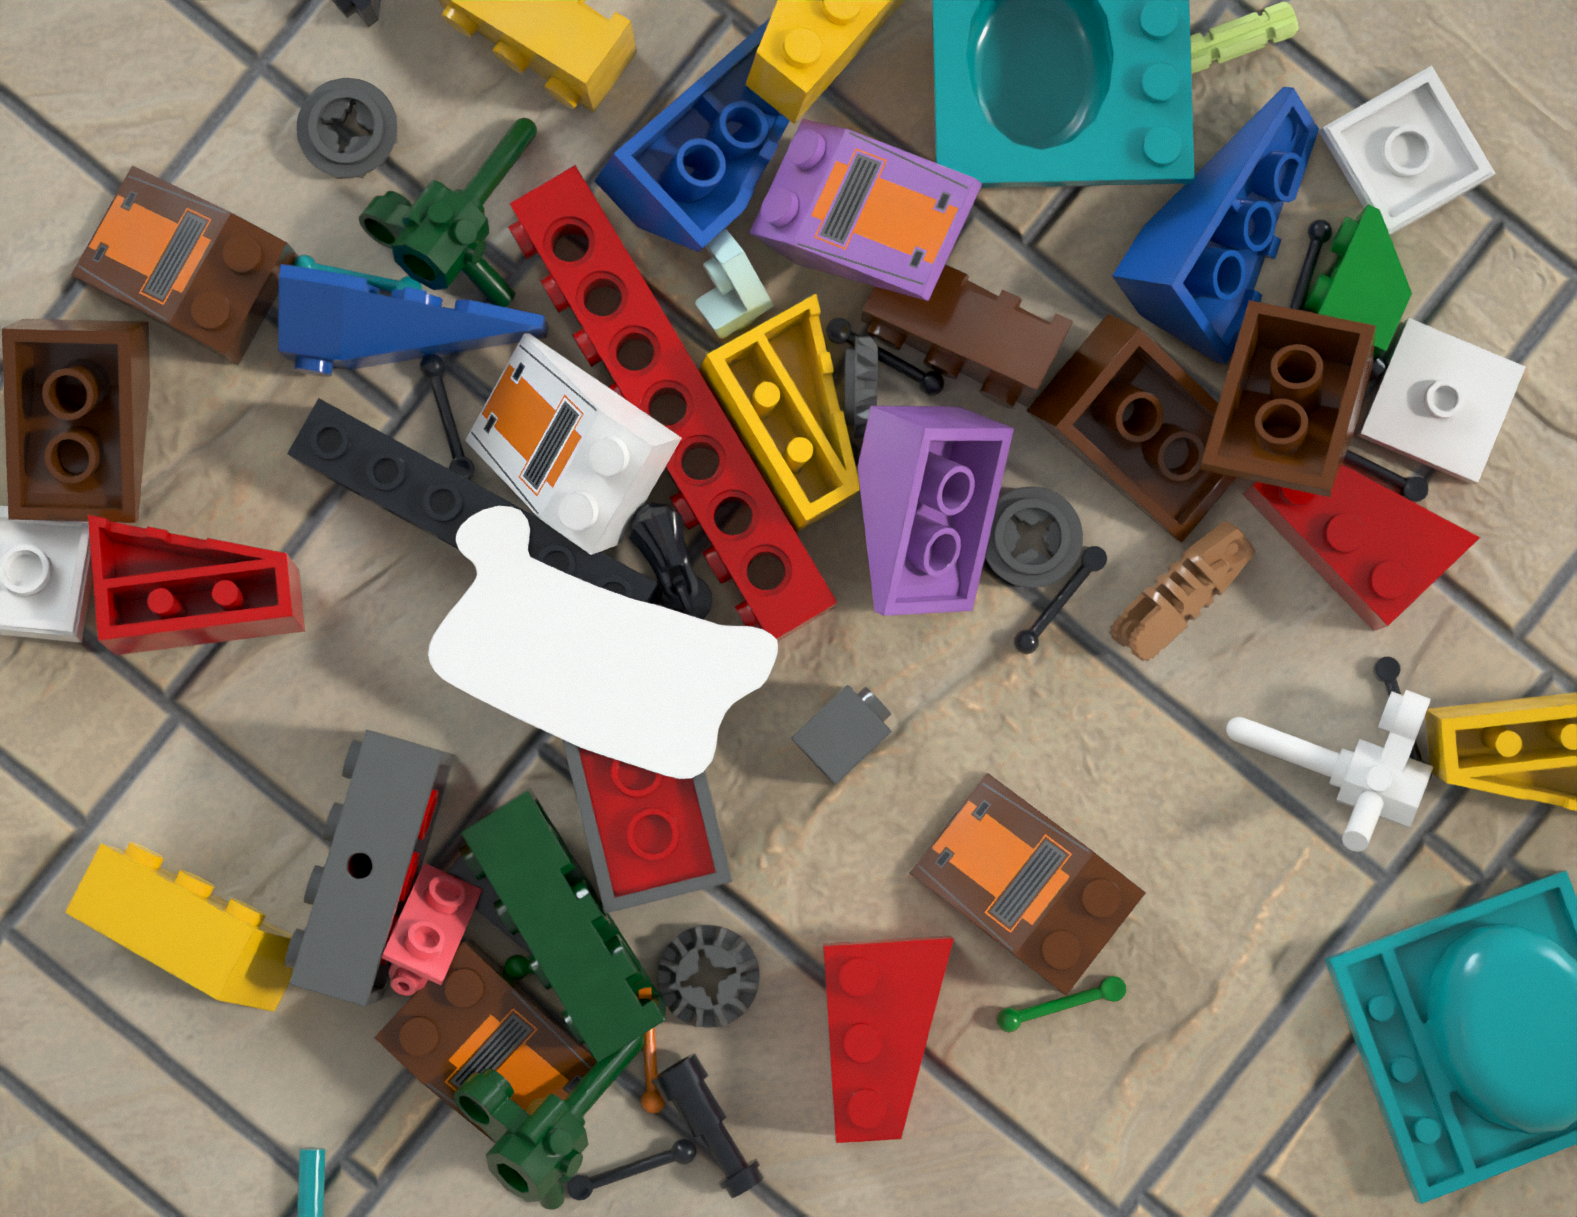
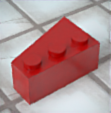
M1343 464L1331 497L1257 481L1242 493L1373 631L1389 626L1481 538Z
M88 515L98 641L113 654L122 655L305 632L300 571L287 553L211 538L206 540L169 533L165 529L149 526L142 528L111 522L108 518Z

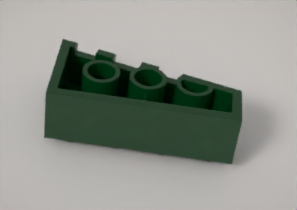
M531 787L463 829L461 834L467 843L459 847V851L477 880L480 881L486 876L500 898L493 902L498 915L513 936L518 932L521 933L533 953L527 957L533 971L547 990L553 987L566 1009L562 1011V1015L567 1025L581 1045L587 1044L597 1063L666 1020V1004L610 913L605 914L600 897ZM651 987L652 999H639V990Z

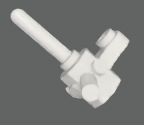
M1408 690L1405 691L1404 696L1395 692H1391L1378 726V728L1390 732L1384 748L1359 739L1355 752L1342 748L1339 754L1243 717L1232 718L1226 727L1228 737L1235 742L1331 777L1329 784L1341 788L1337 802L1354 808L1342 841L1348 849L1356 852L1363 851L1368 847L1379 817L1410 829L1433 769L1430 765L1409 758L1431 699Z

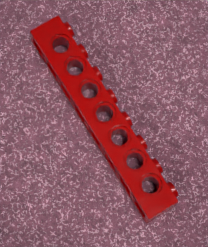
M576 165L509 203L518 220L508 226L509 231L526 259L536 254L540 257L550 274L540 280L544 290L558 313L568 308L571 309L582 328L572 334L591 367L602 361L614 381L608 388L650 417L652 404L660 396L666 394L676 395L686 403L687 408L684 417L676 424L664 425L682 438L663 472L667 470L679 490L669 499L676 511L682 515V521L687 529L690 530L699 524L709 540L711 547L702 551V554L719 583L722 585L732 579L744 601L734 606L744 625L765 630L777 639V642L836 608L837 601ZM567 234H579L589 241L586 254L577 261L566 262L560 260L554 254L557 242ZM601 287L613 288L621 295V303L618 309L607 316L594 315L586 308L589 295ZM631 341L646 342L654 350L651 363L638 371L624 368L618 362L619 353L624 345ZM706 448L717 455L719 467L710 478L695 480L683 471V461L686 455L694 449ZM738 502L750 510L752 521L743 533L728 535L720 531L716 526V513L726 503ZM762 556H770L777 559L785 570L782 582L771 590L756 588L747 577L750 564Z

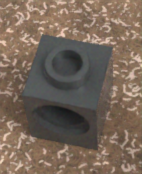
M847 685L792 736L791 740L836 785L892 732L884 723L891 715V712L866 686L856 694Z

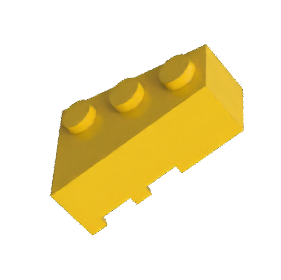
M439 0L441 7L444 8L441 17L449 25L469 38H472L477 31L496 44L492 52L498 59L523 74L527 67L547 80L543 88L560 103L573 110L580 103L594 113L637 53L631 20L616 11L608 20L585 4V0Z
M778 0L756 52L745 85L795 124L905 0Z
M817 294L708 353L699 368L700 374L796 533L847 505L860 491L843 411H840L832 377L834 372L830 352L826 350L819 315L821 312Z
M1577 692L1427 709L1425 722L1429 765L1433 767L1431 773L1448 784L1523 800H1534L1577 811Z
M130 841L126 850L100 844L65 911L66 914L216 1000L275 1012L293 973V968L285 966V958L293 936L292 934L265 921L266 914L255 907L235 898H231L228 902L212 893L215 886L203 878L182 869L176 875L162 868L161 865L165 858L140 844Z

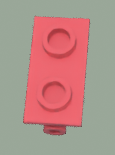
M427 863L423 864L381 956L382 959L392 963L389 969V977L392 980L391 987L395 992L404 996H410L415 991L423 989L428 980L439 985L442 984L483 889Z

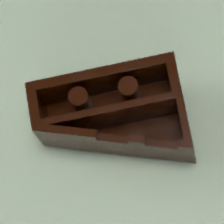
M946 264L928 301L874 286L862 309L860 320L870 325L866 332L870 337L895 350H901L905 343L926 354L923 363L930 369L954 380L962 373L980 382L983 385L979 392L983 396L1009 409H1013L1016 402L1026 407L1029 406L1074 322L1059 314H1055L1051 323L1019 307L1022 302L1020 297L1005 290H1002L1000 295L997 296L968 280L969 276L966 273Z

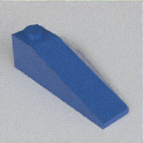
M770 18L613 153L594 182L638 228L700 252L746 209L754 194V189L767 164L771 161L779 145L778 142L789 123L786 117L745 85Z
M1294 87L1281 88L1194 175L1195 179L1193 182L1185 184L1142 227L1112 275L1140 316L1216 363L1227 364L1233 354L1249 300L1261 302L1263 294L1254 289L1264 259L1276 258L1282 240L1274 235L1284 202L1289 203L1296 199L1319 131L1318 126Z
M281 264L278 351L288 360L295 361L293 370L297 372L331 377L333 367L353 370L420 359L428 354L445 355L518 343L523 334L527 333L537 339L547 338L549 325L544 315L472 300H456L454 309L442 307V298L427 294V291L404 287L403 290H392L390 297L380 295V289L368 285L366 278Z

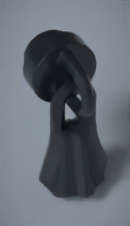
M650 502L639 507L636 515L631 520L632 529L628 537L647 559L663 590L661 596L662 607L702 620L705 619L712 606V593L708 584L694 574L684 545L682 515L670 508L668 504ZM679 567L682 575H678L670 580L667 571Z

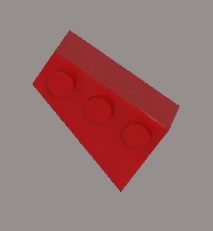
M934 936L823 943L836 1143L902 1139L952 948L953 937Z

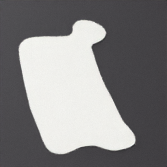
M496 506L484 509L469 517L460 526L456 534V543L462 554L475 565L477 576L463 597L442 621L431 639L428 656L434 671L443 680L464 692L580 748L678 779L693 778L704 772L713 760L718 729L724 714L733 703L760 688L768 679L778 653L777 639L772 634L759 628L719 625L665 607L634 600L597 587L531 558L528 552L530 536L528 519L521 510L516 508Z

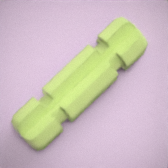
M1281 2L1264 8L1265 12H1262L1261 16L1254 12L1210 28L1209 32L1206 33L1207 36L1204 37L1200 32L1191 35V74L1210 68L1209 64H1212L1213 60L1220 64L1264 48L1270 39L1275 44L1293 37L1299 27L1297 17L1290 3Z

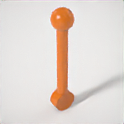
M651 987L640 989L639 999H652ZM654 1027L644 1034L645 1045L643 1052L646 1091L642 1094L640 1101L644 1111L650 1114L659 1113L665 1107L664 1100L651 1081L658 1075Z

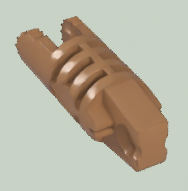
M1228 521L1222 522L1187 548L1180 555L1181 560L1179 562L1174 561L1167 567L1168 572L1165 575L1160 574L1154 580L1156 584L1153 587L1148 586L1121 615H1118V618L1113 621V625L1110 626L1111 631L1109 633L1112 635L1111 638L1121 646L1129 647L1132 650L1131 653L1140 660L1149 661V659H1153L1155 655L1159 654L1162 649H1165L1188 627L1187 622L1190 619L1194 621L1201 615L1200 609L1202 607L1208 608L1214 602L1213 597L1216 594L1220 596L1227 590L1228 586L1256 553L1251 542L1237 527Z

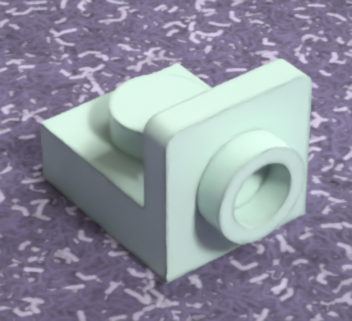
M726 228L706 245L712 258L704 262L703 266L716 287L698 298L695 302L700 313L719 338H725L734 331L746 328L758 316L774 307L745 252Z

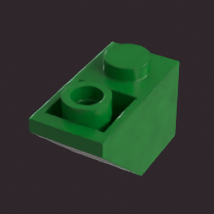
M1368 204L1355 220L1346 216L1342 221L1330 247V251L1339 255L1330 277L1321 273L1318 275L1307 297L1304 308L1316 314L1376 325L1373 360L1375 361L1387 351L1410 300L1412 291L1380 209Z

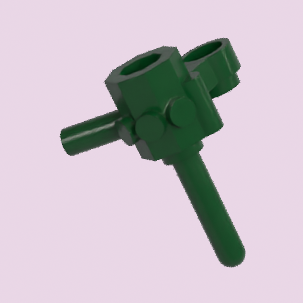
M529 118L516 120L463 190L456 189L452 191L441 182L431 180L413 204L401 194L387 191L383 196H375L360 214L359 223L361 227L376 242L392 249L394 261L411 279L432 290L448 289L461 271L493 305L506 307L512 302L516 292L482 257L486 249V242L484 240L490 233L488 218L484 215L485 209L483 205L537 134L535 123Z
M644 1034L602 1061L596 1062L564 1100L554 1094H548L545 1098L534 1099L527 1109L523 1110L511 1100L514 1096L511 1084L500 1073L489 1068L484 1069L481 1074L472 1073L454 1093V1100L458 1108L496 1142L486 1154L489 1171L506 1190L526 1202L539 1201L541 1206L548 1210L557 1209L564 1203L563 1184L568 1182L577 1173L583 1161L582 1152L589 1145L583 1117L643 1049L645 1045Z

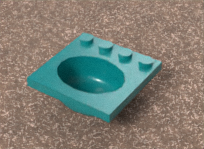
M932 0L935 163L977 179L982 183L981 188L1191 184L1195 176L1189 0Z
M1566 870L1553 872L1324 958L1415 1202L1420 1204L1426 1203L1577 1145V897Z

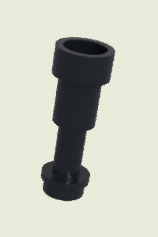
M693 1053L668 1067L651 1081L665 1103L672 1101L693 1137L701 1136L725 1175L718 1184L721 1189H726L731 1198H735L757 1185L764 1177L758 1169L760 1164L757 1159L747 1162L722 1121L727 1116L704 1081L708 1073L697 1055Z

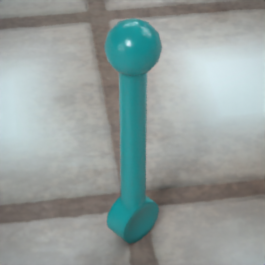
M309 255L297 256L292 263V266L366 278L368 285L377 287L380 290L392 292V290L396 289L403 290L404 287L422 290L421 284L409 276L403 277L399 281L318 264Z

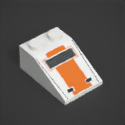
M527 333L523 334L465 441L539 519L592 555L622 543L632 526L631 520L636 515L638 508L644 505L682 438Z

